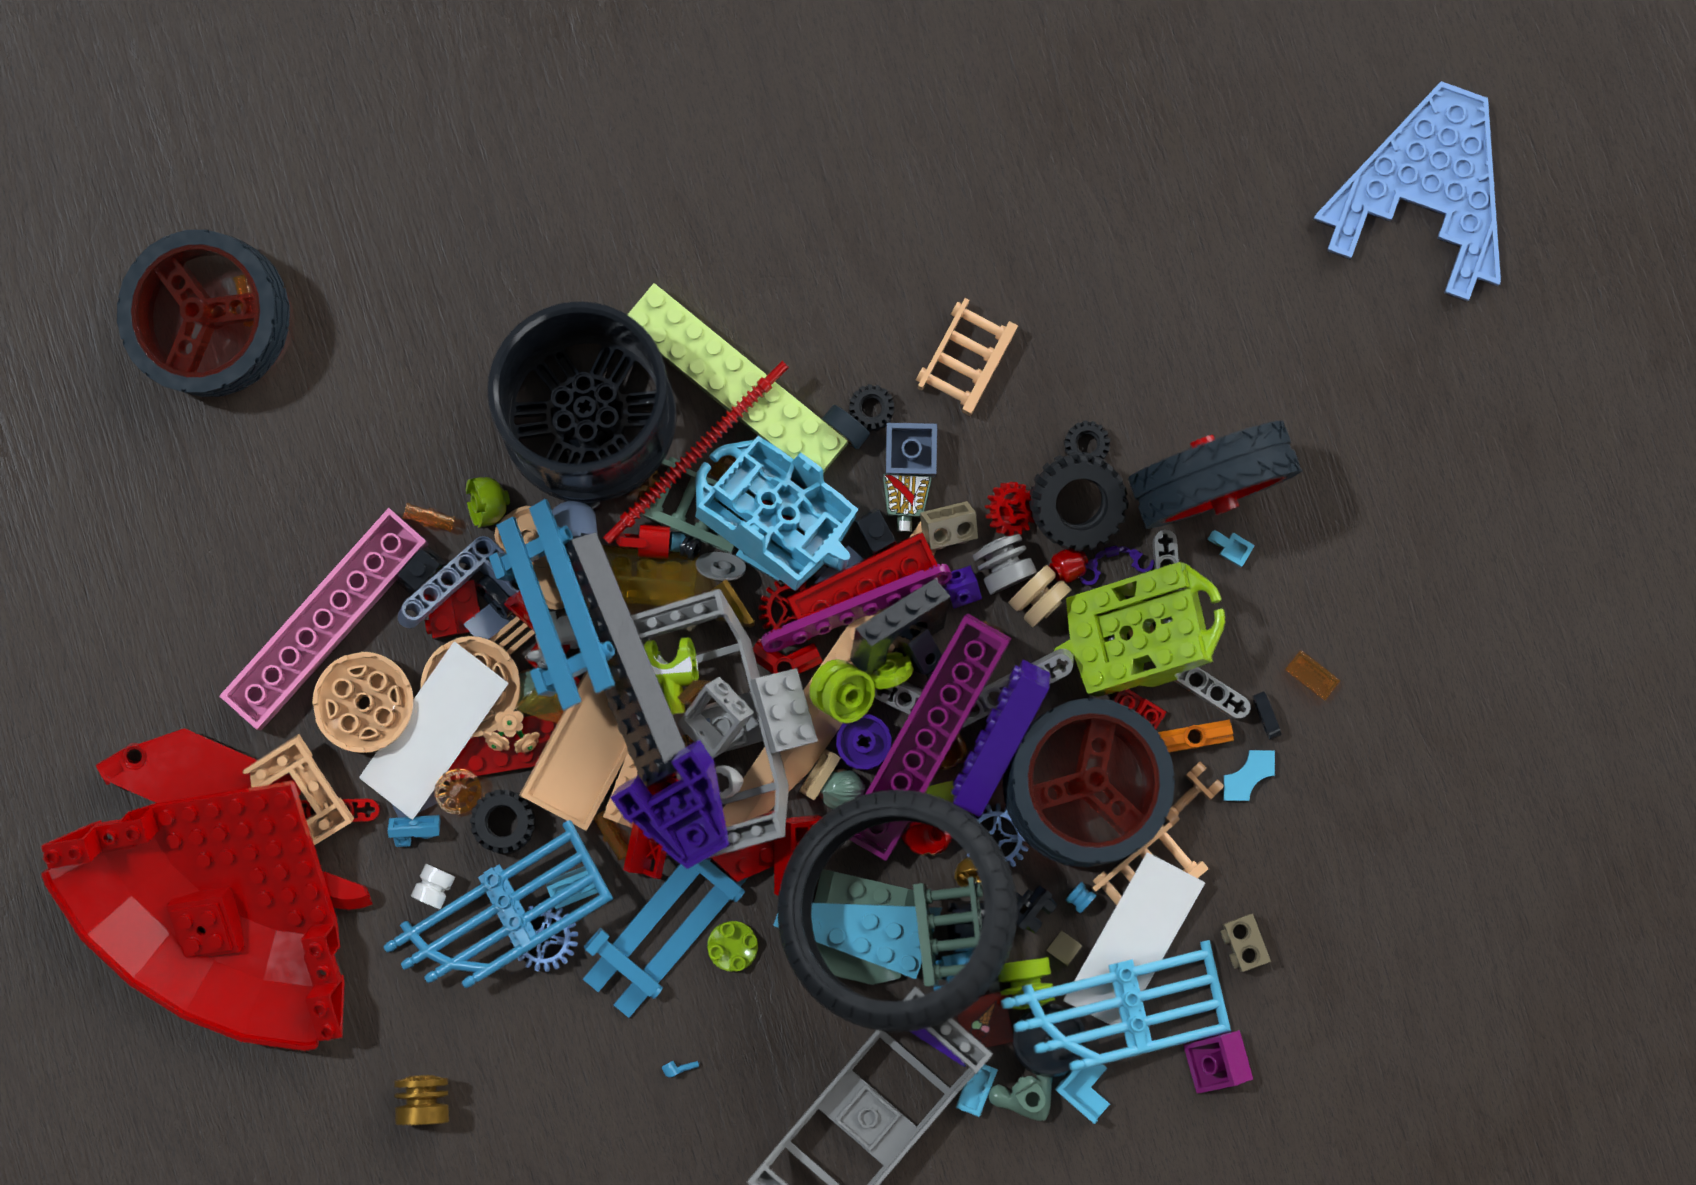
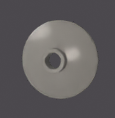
M705 553L696 560L697 571L703 576L718 582H723L726 579L727 581L738 579L746 571L744 561L729 553Z

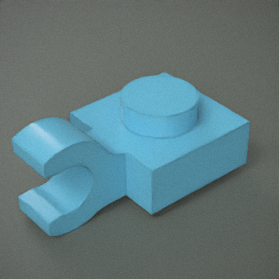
M1216 530L1212 531L1207 539L1223 548L1219 555L1239 567L1244 565L1255 546L1235 533H1232L1227 538Z

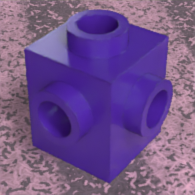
M971 566L952 571L951 580L942 586L951 596L950 601L953 608L982 599Z

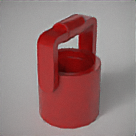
M640 525L639 534L621 533L616 538V543L623 547H637L638 557L668 559L670 527Z

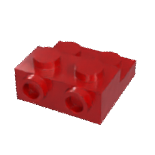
M474 580L467 581L428 615L429 619L425 620L427 635L432 634L433 639H440L470 633L463 624L480 612ZM423 595L427 601H434L431 595Z

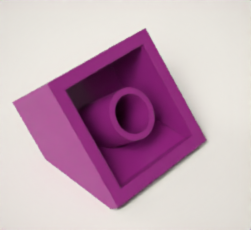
M1240 1030L1183 1045L1197 1094L1236 1086L1253 1080Z

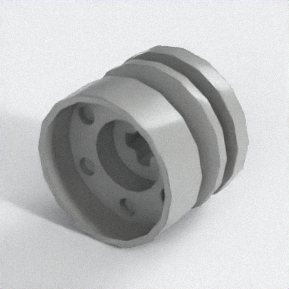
M1020 534L999 538L983 546L979 552L972 556L975 562L985 558L987 562L978 566V570L991 569L992 571L983 580L990 595L1012 587L1038 573L1031 558L1022 560L1018 558V555L1027 549L1025 545L1015 549L1013 545L1022 541Z

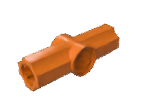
M1230 719L1158 732L1169 753L1234 741ZM1196 730L1200 733L1201 739L1199 743L1193 744L1188 740L1189 731Z

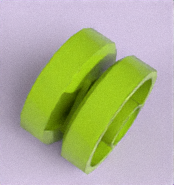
M835 659L826 662L814 674L810 684V699L813 705L841 723L855 722L863 717L872 706L875 697V685L872 678L845 660Z

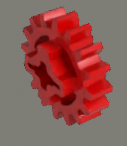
M1018 482L1000 483V488L994 487L993 492L995 495H988L987 498L991 503L990 505H985L986 509H990V513L986 515V518L993 520L989 526L997 528L996 533L1004 534L1005 536L1022 535V530L1028 531L1030 529L1028 522L1034 523L1035 521L1031 517L1032 510L1029 505L1031 495L1030 491L1026 490V485L1018 484Z

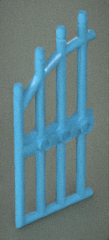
M568 820L563 823L566 832L505 870L499 864L485 871L483 875L478 877L481 885L413 927L409 921L403 922L400 927L404 932L395 937L394 940L387 942L384 945V949L386 952H391L397 946H401L411 940L419 951L401 963L404 970L413 967L415 963L417 964L425 958H429L441 965L424 977L427 983L434 982L438 977H442L451 970L474 972L472 976H468L462 981L463 986L468 988L606 904L613 897L572 821ZM569 841L572 842L577 852L576 854L518 890H513L508 880L509 878ZM583 863L588 872L586 876L528 912L524 911L519 900L577 864ZM594 883L599 893L598 897L538 934L536 933L531 924L532 920ZM485 893L488 895L492 906L429 945L419 936L422 932ZM493 916H499L503 924L502 928L455 957L450 958L438 952V950ZM506 936H509L515 947L489 964L468 961Z

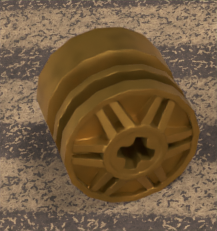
M417 1075L394 1081V1087H406V1092L395 1093V1098L406 1099V1105L395 1108L396 1125L449 1122V1105L437 1103V1098L447 1096L448 1091H437L436 1086L448 1085V1078H440L433 1075Z

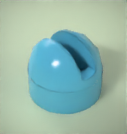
M671 531L669 551L680 552L682 542L686 536L680 532Z

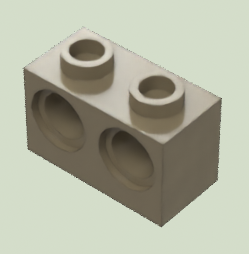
M967 501L920 513L922 533L931 550L943 549L946 546L957 543L964 544L978 538L976 512Z
M1248 914L1222 924L1224 930H1221L1220 933L1225 945L1230 944L1233 953L1229 957L1234 969L1239 968L1240 972H1244L1271 962L1253 914ZM1239 924L1243 925L1246 929V935L1242 939H1237L1233 935L1234 927ZM1247 948L1252 949L1255 953V958L1250 963H1246L1242 958V953Z

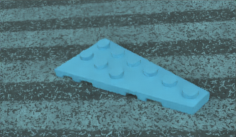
M812 902V928L816 942L916 979L922 964L915 906ZM929 907L930 914H934V916L940 915L942 907ZM777 914V917H776V919H775V922H774V925H773V926L779 928V926H778V914Z

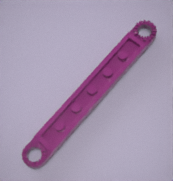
M937 564V567L934 565L933 568L930 567L925 572L921 570L786 624L780 630H773L772 633L769 631V634L765 633V636H762V646L766 652H776L794 644L804 643L811 637L826 634L831 629L841 625H849L856 619L864 616L874 615L879 610L897 603L933 579H936L942 586L951 580L952 573L947 564Z

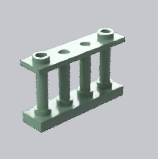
M670 457L669 460L664 459L661 465L668 468L666 472L669 473L671 471L670 467L674 468L676 466L675 462L679 463L680 460ZM686 468V474L681 473L690 477V481L676 513L673 512L672 516L663 513L664 508H662V505L669 491V488H666V493H661V498H656V503H651V508H646V513L640 514V516L670 527V529L686 536H692L694 539H699L703 543L731 555L735 549L733 544L719 534L717 536L708 532L710 528L702 521L696 522L695 526L686 523L687 518L685 515L696 492L695 480L697 472ZM706 477L707 483L711 486L718 482ZM750 491L746 492L748 495H752ZM731 510V513L739 518V515Z
M975 877L968 878L969 886L931 891V888L927 889V884H913L925 987L939 986L938 980H941L942 977L955 976L965 965L940 967V965H936L935 955L939 954L940 951L976 947L982 930L979 898L983 897L981 882H977ZM968 896L971 898V912L939 916L930 914L929 904H932L933 901ZM966 922L974 923L975 937L938 942L937 939H933L932 929H936V926Z

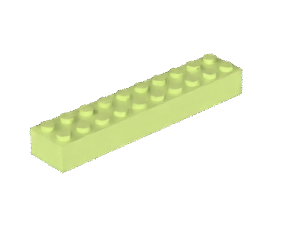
M655 283L628 313V316L636 320L652 337L662 358L729 412L732 411V406H737V401H742V396L746 397L748 395L747 391L751 392L753 390L752 386H757V381L761 377L765 378L767 376ZM774 382L771 385L772 389L768 393L764 392V397H759L758 403L754 402L752 404L753 408L749 407L747 409L748 413L744 412L742 414L743 418L738 417L737 419L792 459H795L799 453L804 454L819 465L824 473L847 446L848 441L779 384Z

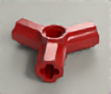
M761 639L753 647L756 663L772 674L778 673L777 668L782 662L789 663L792 669L797 668L798 674L823 663L814 643L787 656L778 651L766 652L762 646Z

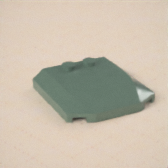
M823 869L814 903L915 906L914 890ZM816 942L824 962L837 977L872 985L901 977V974Z

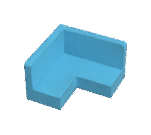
M1103 1064L1086 1069L1082 1068V1070L1070 1071L1055 1088L1060 1095L1094 1124L1110 1105L1091 1088L1107 1069Z

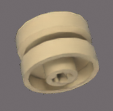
M1048 565L1043 567L1008 602L1017 612L1022 611L1030 603L1033 605L1024 616V620L1032 628L1044 617L1047 618L1062 603L1061 600L1072 590L1064 581L1057 582L1051 589L1047 587L1056 576V573Z

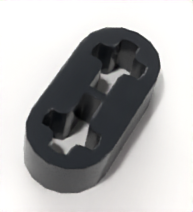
M485 575L475 583L478 593L500 617L507 619L513 614L504 605L509 597L493 579Z
M1262 691L1252 695L1255 708L1268 739L1271 740L1281 736L1279 724L1266 693Z

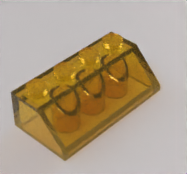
M602 545L626 603L665 606L695 596L698 573L696 569L697 558L691 561L688 559V556L684 558L680 556V552L669 551L668 559L638 557V548Z

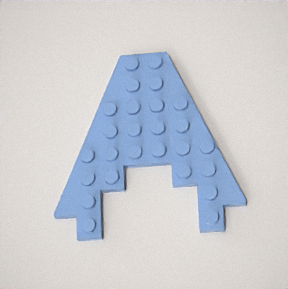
M1441 81L1314 216L1313 220L1335 227L1327 251L1351 259L1367 213L1391 221L1399 199L1444 214L1445 218L1437 238L1460 246L1444 293L1469 301L1476 279L1498 286L1501 278L1488 98Z

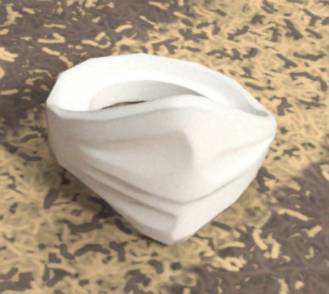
M717 766L715 768L716 773H722L729 780V788L725 789L724 792H720L721 799L730 798L740 791L744 781L743 777L730 766Z

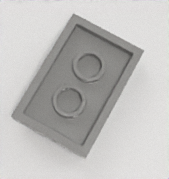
M797 668L750 680L771 754L818 741Z

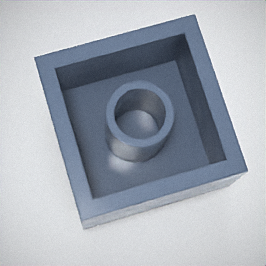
M887 423L886 474L936 477L937 424Z

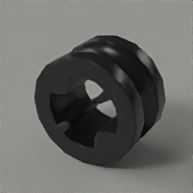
M687 536L682 542L680 556L684 558L688 556L689 560L694 561L701 551L702 541L699 539L694 540L692 536Z

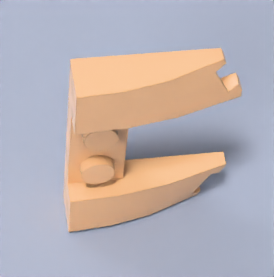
M300 734L245 768L243 773H250L251 786L258 787L269 785L289 772L316 812L306 819L313 843L316 845L350 824L354 817L341 797H337L313 760V754Z

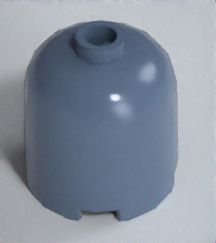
M566 501L555 506L552 510L557 527L567 526L572 532V539L597 533L596 515L589 505L576 501Z

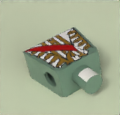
M883 475L887 517H897L898 532H912V518L921 519L920 513L924 512L931 477Z

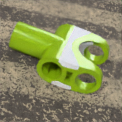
M685 637L680 639L677 656L671 663L662 658L660 651H658L657 643L654 640L646 641L644 649L671 714L685 713L684 697H682L684 695L683 686L697 685L698 681L694 680L699 679L698 661L691 638Z

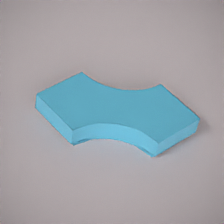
M1249 750L1244 766L1234 774L1224 775L1223 801H1249L1251 791L1257 782L1263 778L1275 776V751Z

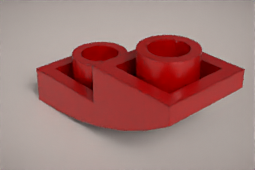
M1130 689L1115 692L1111 699L1136 711L1148 720L1155 730L1166 714V711Z

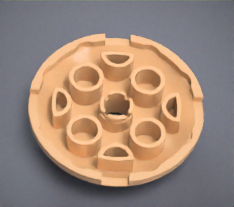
M475 636L456 638L439 647L429 658L422 673L421 688L453 642L458 643L508 682L507 687L471 736L480 737L486 731L492 733L497 730L498 723L495 720V716L498 712H504L508 707L512 708L513 712L515 711L521 692L519 671L509 653L497 643Z
M361 652L345 655L331 663L317 681L313 693L315 720L324 736L340 748L358 753L380 750L393 743L404 732L410 721L413 711V692L410 682L396 663L380 654ZM369 697L370 706L363 710L360 709V699Z

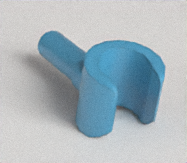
M671 1061L662 1066V1070L667 1077H673L683 1071L697 1068L699 1064L698 1061L677 1067L674 1061Z

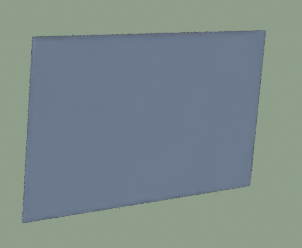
M488 605L463 625L473 636L489 640L515 617L511 615L507 619H503Z

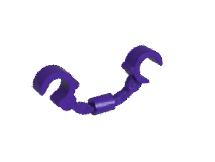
M1125 546L1107 547L1105 551L1098 552L1094 559H1090L1086 566V569L1094 573V579L1086 581L1080 577L1079 580L1086 586L1095 584L1101 574L1096 569L1098 565L1097 560L1101 559L1104 555L1108 558L1119 555V552L1129 553V556L1134 560L1131 567L1135 568L1139 573L1149 572L1154 565V560H1151L1148 568L1142 569L1138 566V559L1143 553L1136 549L1130 550Z

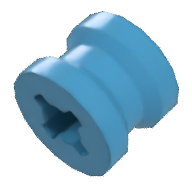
M1080 882L1065 901L1074 904L1076 911L1081 913L1096 897V894L1089 892L1085 884Z

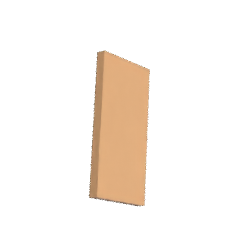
M588 671L584 673L577 686L582 702L563 712L519 794L567 821L571 820L574 825L586 831L628 753L627 745L618 730V723L613 711L609 708L605 692L602 691L599 694L595 692Z

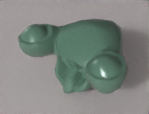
M1036 1075L1037 1078H1034V1076L1020 1077L1018 1082L1012 1087L1011 1094L1005 1086L997 1084L991 1087L988 1093L989 1100L996 1107L1009 1109L1033 1120L1045 1121L1051 1106L1053 1077Z

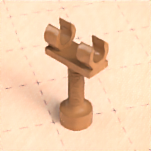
M1201 761L1185 775L1193 783V787L1177 803L1171 806L1165 819L1167 823H1171L1172 827L1180 820L1178 817L1179 812L1200 792L1208 800H1211L1224 787L1219 780H1216L1207 789L1197 779L1206 769Z

